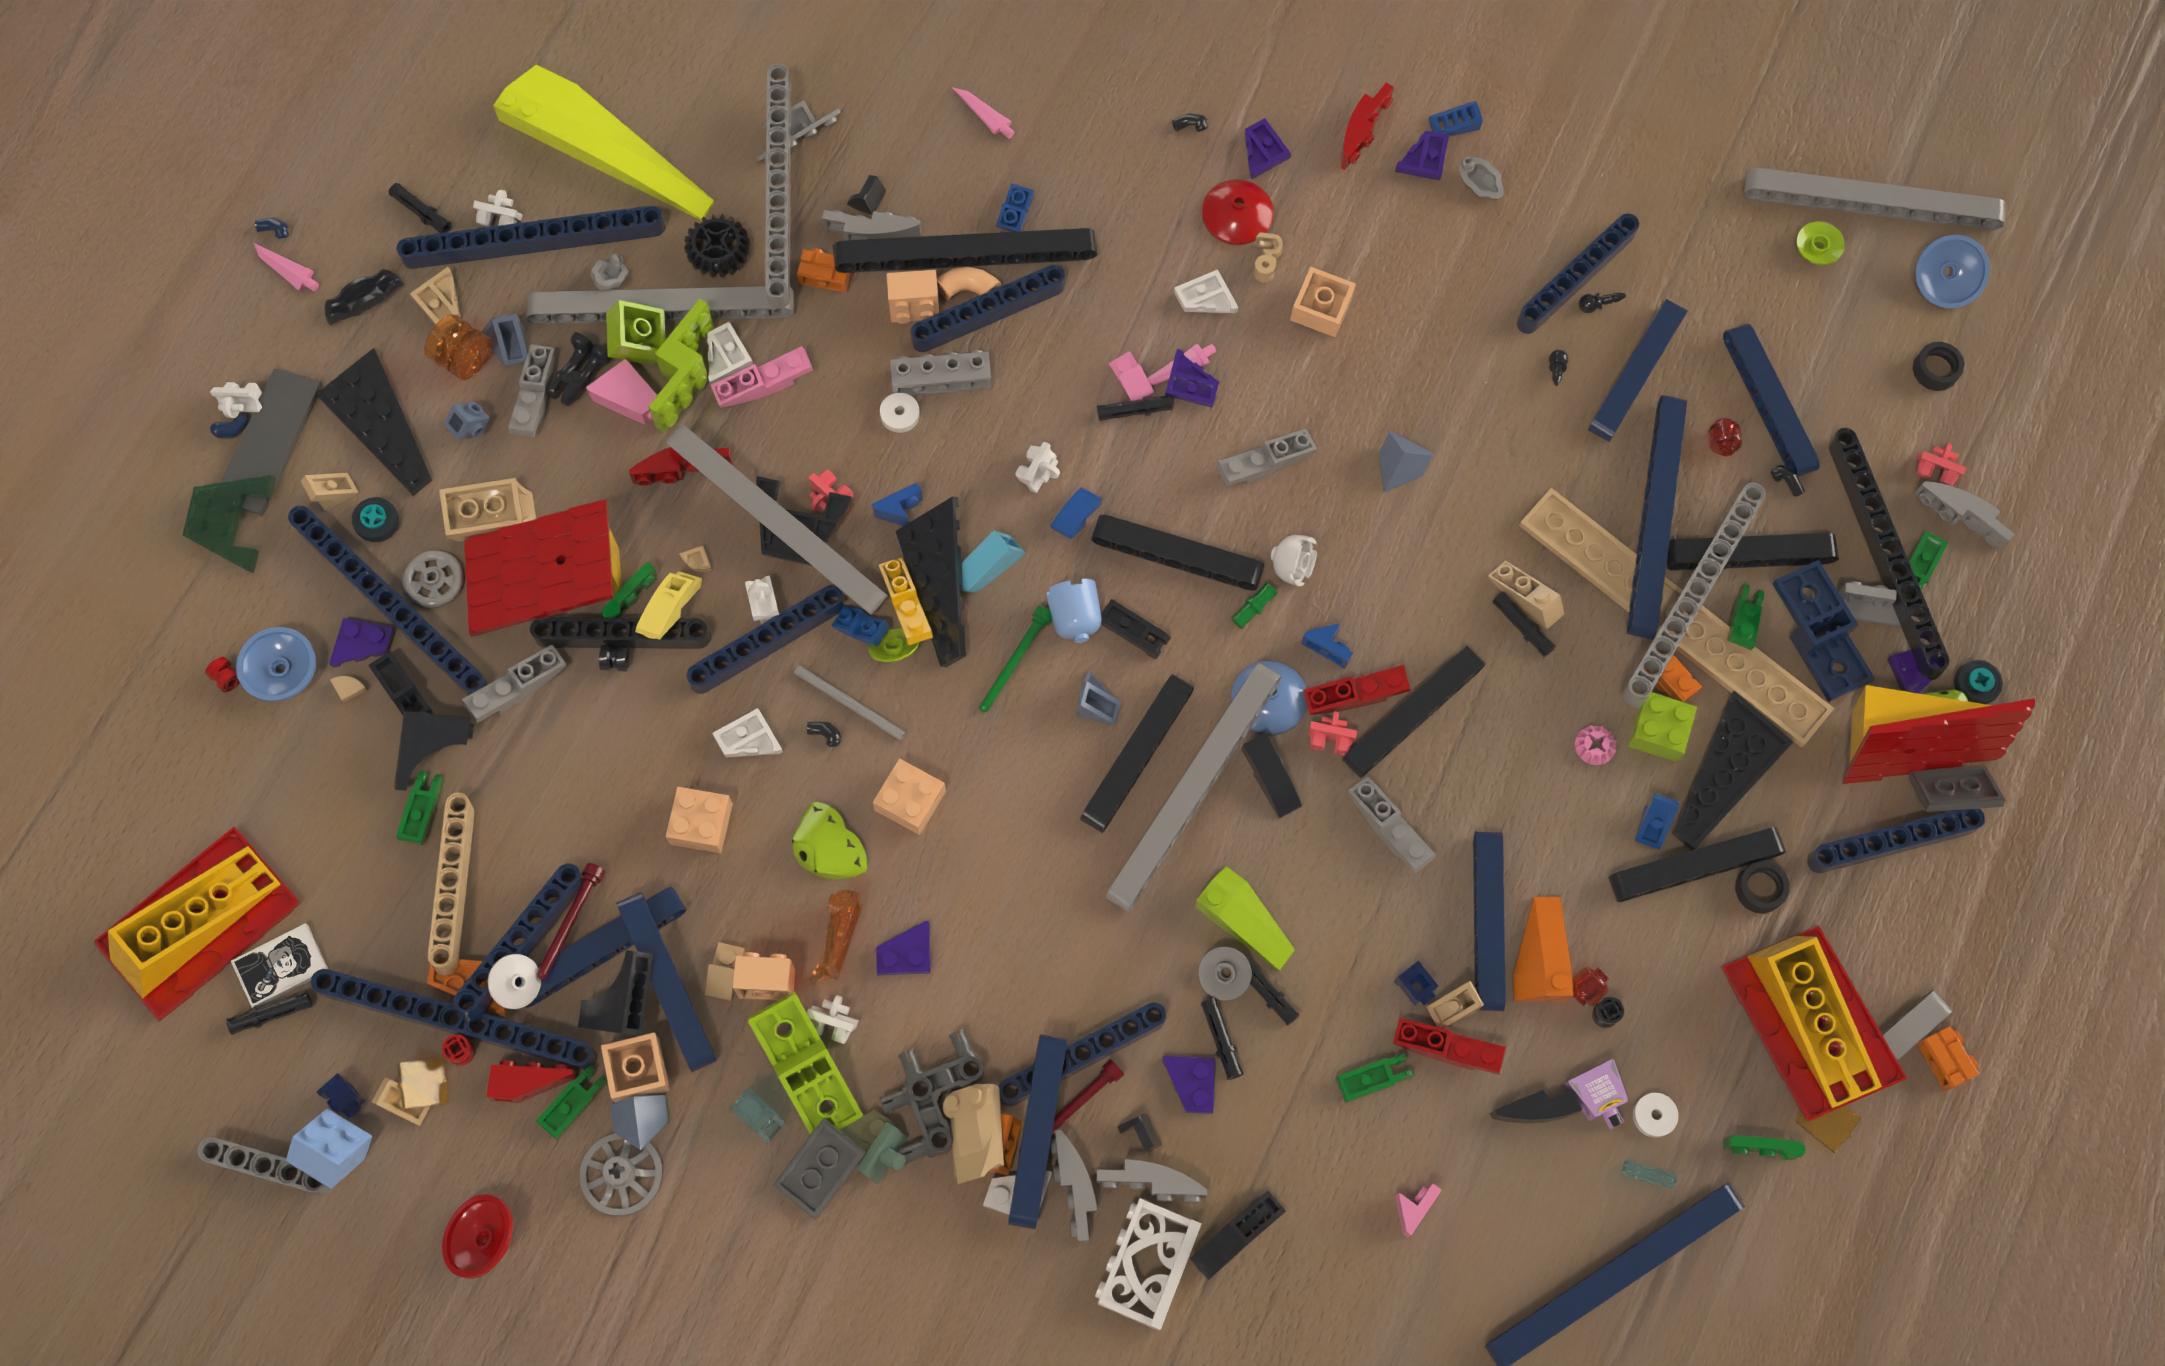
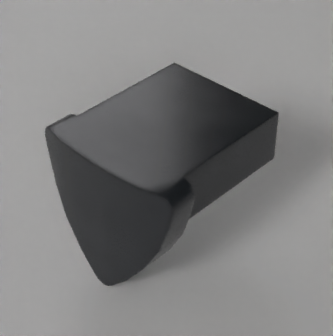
M869 175L860 193L852 195L847 205L860 212L873 215V211H876L886 192L879 178Z
M1141 1114L1118 1126L1120 1134L1135 1129L1145 1151H1152L1162 1146L1147 1114Z

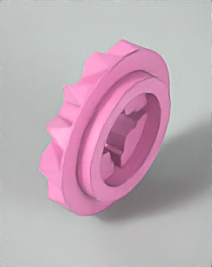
M1590 725L1582 729L1576 736L1575 750L1584 762L1591 765H1603L1614 756L1617 740H1614L1612 731H1607L1603 728V725ZM1591 739H1593L1594 741H1597L1598 739L1603 740L1600 745L1601 750L1599 748H1595L1589 751V748L1593 743Z

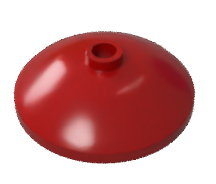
M1228 180L1216 185L1208 192L1202 205V219L1207 230L1216 239L1231 245H1246L1255 242L1259 233H1267L1273 220V205L1268 194L1258 185L1246 180ZM1236 202H1240V203H1242L1243 205H1240V206H1239V205H1236L1235 203H1236Z
M488 1194L477 1195L465 1201L454 1212L446 1226L442 1241L443 1259L447 1268L453 1274L466 1279L478 1278L487 1274L501 1261L509 1247L513 1230L512 1215L503 1200Z

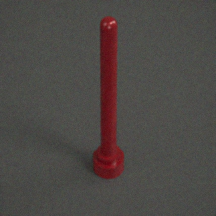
M593 863L586 864L582 872L583 883L537 972L539 979L544 980L547 978L592 887L596 886L597 883H601L606 872L600 866Z
M1111 1059L1102 1066L1101 1075L1054 1117L1052 1133L1107 1083L1117 1082L1124 1076L1121 1069Z

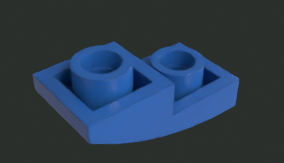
M1011 184L1005 204L1003 203L996 227L1012 232L1021 231L1034 196V190Z
M1081 487L1057 514L1051 523V528L1072 539L1085 527L1086 519L1100 507L1101 498Z
M845 605L833 622L832 627L856 640L877 647L890 628V625L885 620L867 616L861 609Z

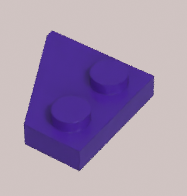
M1265 118L1245 129L1244 135L1251 179L1290 159V151Z
M1425 131L1418 142L1408 150L1407 155L1402 161L1397 163L1395 172L1440 181L1449 135Z
M1177 349L1165 396L1170 395L1172 398L1213 408L1219 381L1210 374H1206L1201 366L1196 362L1190 361L1184 356L1183 351Z
M343 618L329 664L332 667H339L341 663L353 660L359 662L372 656H383L390 650L395 629L389 626Z
M1911 650L1892 655L1887 659L1901 691L1919 694L1932 681L1921 675ZM1930 661L1933 667L1939 668L1938 664Z
M924 921L876 947L877 976L931 973L929 921Z
M1163 1056L1162 1062L1168 1071L1175 1091L1178 1093L1185 1113L1213 1114L1215 1058Z

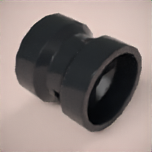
M601 645L599 652L600 670L608 671L611 668H616L618 671H628L630 661L628 646L612 648L611 645Z
M1615 997L1604 998L1592 1010L1593 1021L1602 1028L1614 1026L1624 1016L1623 1004Z

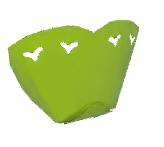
M812 802L805 810L791 840L794 855L800 866L810 873L828 880L853 878L867 871V857L861 841L855 834L845 829L843 818L834 808L824 803ZM813 807H816L817 809H822V811L814 812L815 810ZM829 816H831V819L834 820L836 823L828 822ZM847 839L850 840V844L854 845L855 848L847 847ZM800 851H804L807 854L806 861L801 858ZM857 857H859V864L861 865V867H859L857 864H854V862L857 860Z

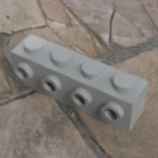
M974 350L964 354L950 352L940 356L926 354L916 358L902 356L890 360L893 394L906 393L914 396L992 389L989 352Z

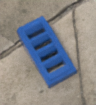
M1476 101L1429 116L1428 118L1432 132L1449 136L1480 130L1483 121ZM1460 117H1462V120H1463L1462 123H1460V121H1459V118H1460ZM1450 119H1452L1453 126H1450ZM1440 121H1443L1445 129L1441 130Z

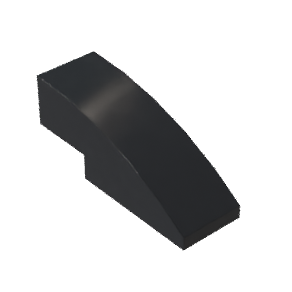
M391 651L368 665L403 716L404 709L434 713Z
M1266 732L1244 743L1241 751L1253 769L1255 779L1278 818L1280 819L1301 808L1302 804L1292 781Z
M1542 1090L1495 1109L1490 1115L1492 1119L1505 1122L1544 1123L1578 1114L1582 1111V1107L1574 1090L1552 1099H1548L1545 1091Z

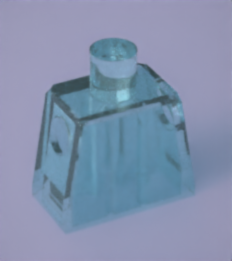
M747 1088L729 1108L733 1114L766 1144L786 1124L750 1088Z

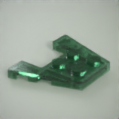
M266 475L195 486L183 536L246 571L254 573L259 551L253 548L235 546L237 529L245 496L271 500L276 478Z

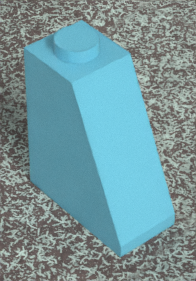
M993 531L961 563L962 586H960V589L964 592H979L1021 559L1026 552L1010 535Z

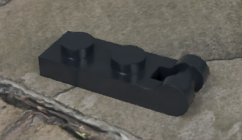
M1112 599L1101 613V625L1140 648L1153 659L1158 658L1162 646L1167 645L1171 639L1166 632ZM1149 635L1155 638L1152 644L1146 641Z

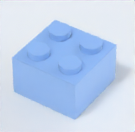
M327 1108L292 1137L286 1161L332 1189L365 1160L372 1135Z

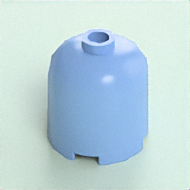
M1081 579L1082 584L1071 585L1070 580L1051 586L1049 592H1046L1056 633L1062 638L1074 640V643L1088 641L1089 636L1097 632L1101 626L1095 581L1092 579Z

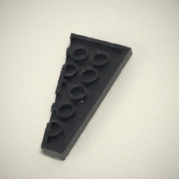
M374 348L316 393L324 405L412 496L416 495L433 481Z
M953 496L895 531L911 580L916 589L917 597L933 636L931 640L941 667H948L966 657L965 629L961 624V609H964L963 599H960V586H962L961 547L957 542V530H960L959 520H956V507H959L958 498Z
M1735 691L1729 697L1672 833L1691 851L1707 837L1793 743L1792 740Z

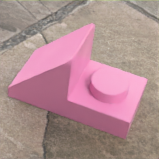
M1130 351L1109 363L1130 401L1143 399L1144 396L1150 397L1155 394L1142 367L1136 362Z
M1432 1183L1428 1188L1423 1186L1414 1198L1418 1202L1417 1204H1414L1400 1193L1395 1195L1402 1234L1408 1238L1413 1234L1442 1191L1435 1184Z

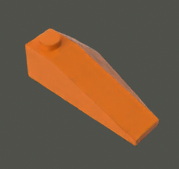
M1534 897L1525 926L1523 940L1520 944L1516 965L1512 973L1513 1002H1567L1573 996V984L1561 897Z

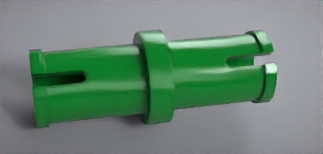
M1265 583L1252 598L1248 597L1245 600L1246 604L1231 617L1233 623L1240 629H1243L1256 614L1260 615L1263 612V607L1277 595V591L1269 583Z

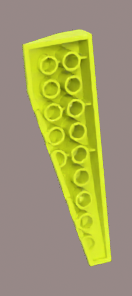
M538 65L533 66L509 84L493 105L500 122L701 221L715 203L709 195L577 84Z

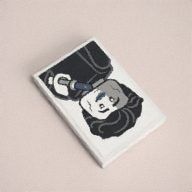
M306 923L231 961L251 1007L256 1006L257 1008L311 981V977L317 970L328 969L313 934Z

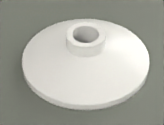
M511 954L499 959L491 968L488 976V989L493 1000L500 1006L509 1009H518L530 1004L537 996L541 986V979L537 977L539 969L535 962L527 956L520 954ZM517 977H520L522 980L519 987L515 985Z

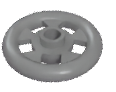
M437 550L426 551L414 557L406 566L402 578L403 589L407 597L415 604L426 608H437L450 603L456 598L463 586L464 574L460 563L452 555ZM436 560V567L426 568V562ZM449 566L453 574L446 577L443 569ZM415 572H421L419 582L413 581ZM431 575H436L434 581H428ZM447 584L450 589L441 595L438 590ZM422 588L431 591L428 597L419 594Z

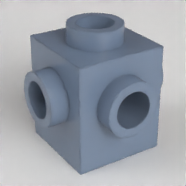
M475 401L459 403L452 406L443 424L458 440L477 438L484 433L485 426L490 417Z

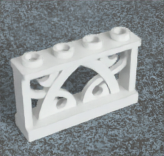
M1140 1198L1138 1204L1133 1202L1126 1217L1131 1222L1127 1230L1121 1229L1116 1242L1121 1247L1117 1257L1111 1254L1106 1267V1271L1110 1272L1106 1283L1100 1282L1095 1297L1100 1299L1098 1302L1099 1306L1160 1331L1202 1223L1190 1220ZM1146 1214L1156 1216L1160 1224L1159 1233L1154 1234V1227L1150 1222L1148 1230H1142L1139 1226L1141 1217ZM1165 1219L1186 1227V1233L1165 1232ZM1134 1231L1135 1235L1140 1239L1127 1247L1131 1234ZM1168 1242L1166 1250L1168 1248L1175 1250L1173 1257H1165L1163 1243ZM1158 1244V1257L1162 1264L1170 1269L1171 1272L1169 1276L1164 1274L1153 1275L1141 1285L1134 1271L1132 1256L1148 1246ZM1122 1260L1126 1276L1120 1275L1115 1277ZM1156 1281L1161 1285L1159 1293H1154L1152 1288L1148 1293L1145 1291L1152 1282ZM1122 1284L1124 1286V1292L1120 1295H1126L1132 1289L1135 1293L1134 1297L1127 1303H1117L1112 1297V1290L1115 1285ZM1139 1299L1148 1309L1154 1312L1153 1318L1151 1319L1129 1308Z

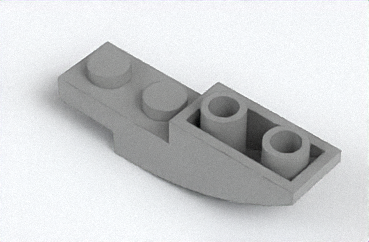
M824 210L822 216L824 230L844 234V240L920 237L922 233L921 220H917L912 216L902 217L893 215L887 211H873L871 219L863 215L844 214L839 210Z
M530 345L519 380V395L508 427L510 434L535 437L538 423L542 424L549 397L547 390L553 376L555 347Z
M1303 429L1266 441L1260 448L1220 460L1216 467L1226 486L1242 481L1248 484L1295 464L1316 452L1317 447L1307 429Z
M1925 481L1914 493L1922 504L1932 508L1944 521L1954 525L1960 519L1970 530L1976 531L1985 538L1989 545L1995 546L1999 550L2015 535L1995 519L2000 512L1998 509L1962 489Z
M550 645L507 669L508 674L463 698L462 703L476 723L496 712L500 715L548 683L566 667V663L554 646Z
M1368 776L1348 790L1349 796L1372 829L1397 859L1401 858L1414 873L1435 859V853L1401 817V811Z
M1055 1130V1138H1051L1050 1141L1052 1155H1057L1058 1165L1053 1166L1055 1183L1060 1182L1061 1189L1072 1188V1192H1067L1068 1208L1074 1209L1075 1220H1070L1071 1236L1077 1237L1078 1243L1089 1242L1086 1214L1097 1213L1093 1187L1079 1153L1061 1130Z
M1125 1159L1124 1170H1097L1096 1184H1102L1103 1189H1118V1185H1129L1131 1190H1146V1185L1151 1186V1197H1157L1158 1202H1173V1197L1184 1198V1202L1200 1203L1201 1198H1206L1207 1189L1192 1178L1156 1163Z

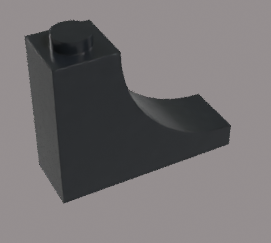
M404 709L394 782L395 790L406 791L409 778L415 767L433 751L450 745H467V740L473 738L474 724L470 723V718Z
M626 950L621 970L610 988L595 999L582 1000L578 1028L642 1035L653 953Z
M1267 1190L1223 1227L1190 1259L1209 1280L1286 1212L1285 1209Z

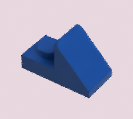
M917 482L873 503L872 509L875 518L901 526L908 524V517L903 509H912L922 501V492Z
M1340 624L1305 632L1301 642L1302 645L1344 669L1347 667L1353 652L1350 651L1347 645L1333 641Z
M1654 793L1649 806L1644 808L1635 841L1660 850L1679 809V802Z

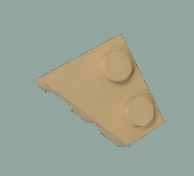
M446 267L410 293L412 299L440 331H443L461 318L453 274L449 267Z

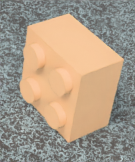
M1310 267L1293 306L1290 321L1336 338L1353 298L1356 283Z
M936 270L887 273L891 322L905 324L910 321L924 320L939 313Z
M899 758L873 801L874 810L920 835L946 792L945 783Z
M677 787L666 832V839L669 844L722 854L733 806L729 795Z
M745 952L743 956H736L733 989L739 999L777 1001L794 991L795 968L791 959H786V955L771 954L770 958L759 957L760 954Z
M655 1032L601 1045L610 1096L615 1103L632 1096L654 1095L670 1091L660 1038Z

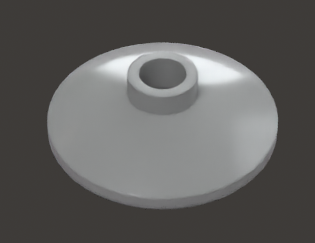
M1226 946L1215 948L1209 951L1200 963L1199 980L1203 989L1210 996L1219 1000H1232L1241 996L1251 982L1252 972L1250 963L1245 955L1235 948ZM1224 968H1229L1231 970L1230 977H1225L1223 975Z

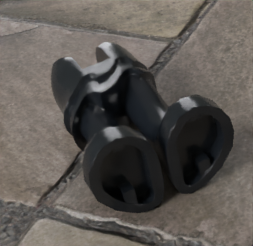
M574 332L571 337V343L574 347L573 355L562 370H559L553 377L547 390V395L550 398L557 399L565 389L561 397V403L565 406H570L586 387L591 384L592 380L590 378L601 366L608 364L613 359L608 357V349L598 343L593 345L587 337L578 332ZM590 355V358H589L588 362L586 363V365L584 366V368H583V369L581 370V372L579 373V372L577 371L578 368L582 365V363H583V362L586 360V358Z

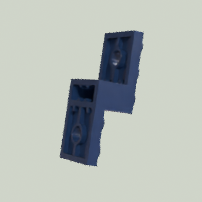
M1819 560L1776 579L1772 583L1798 626L1789 638L1828 702L1875 680L1874 675L1849 636L1859 624ZM1803 588L1811 589L1815 597L1813 599L1805 597ZM1833 664H1841L1845 669V673H1836L1833 669Z

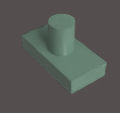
M886 1122L858 1165L857 1170L871 1181L879 1184L889 1167L894 1170H900L904 1166L906 1159L904 1155L899 1153L898 1148H902L908 1137L895 1126Z

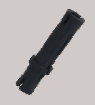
M395 183L390 187L389 195L420 217V221L423 224L430 225L439 233H446L451 230L452 223L439 215L436 208L426 205L402 187L400 183Z
M1170 395L1153 398L1144 396L1143 399L1097 405L1099 421L1142 414L1150 416L1151 413L1172 410Z
M1504 591L1492 601L1524 635L1523 639L1526 642H1530L1543 657L1549 655L1556 648L1555 644L1541 631L1542 628L1539 625H1535Z
M1248 959L1252 972L1250 985L1267 1002L1266 1006L1269 1009H1273L1289 1026L1300 1014L1285 1000V994L1282 991L1278 992Z
M304 991L298 995L266 1006L252 1007L248 1012L227 1018L226 1024L231 1035L253 1027L257 1029L269 1021L311 1008L312 1001L308 991Z
M1217 998L1206 1000L1201 1003V1007L1205 1013L1218 1050L1216 1051L1217 1058L1221 1059L1227 1080L1241 1077L1244 1073L1236 1055L1238 1050L1236 1045L1232 1044L1218 1005Z

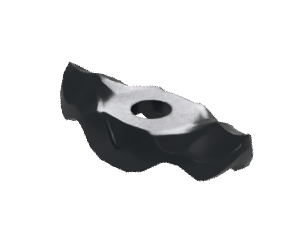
M381 269L374 276L357 278L343 287L336 297L326 300L324 307L328 324L331 326L339 320L360 315L362 312L381 303L396 288L404 285V283L396 274L385 269Z

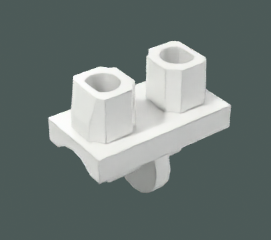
M498 190L496 196L489 194L488 201L493 202L494 205L474 201L473 208L477 210L476 223L479 225L491 227L494 215L500 217L498 226L514 224L517 221L522 222L523 214L518 213L517 210L505 208V205L512 207L513 200L507 198V193L504 190Z
M227 382L224 387H213L210 391L211 395L218 400V409L223 411L227 418H236L239 412H259L262 409L258 400L262 392L256 383H248L245 388H240L234 382Z
M1043 442L1041 447L1030 446L1026 456L1032 462L1030 467L1021 465L1016 471L1018 480L1026 484L1031 492L1037 493L1043 482L1047 483L1049 478L1056 479L1060 475L1059 469L1056 468L1058 460H1056L1057 456L1051 451L1049 443Z
M770 575L765 576L761 580L746 581L745 585L754 621L760 620L761 624L779 615Z
M838 995L835 997L834 1002L824 999L822 1007L830 1009V1011L814 1005L811 1009H808L807 1014L817 1033L821 1036L826 1024L835 1026L831 1039L842 1044L847 1042L851 1032L857 1028L859 1020L838 1014L848 1015L850 1007L841 1005L843 997Z

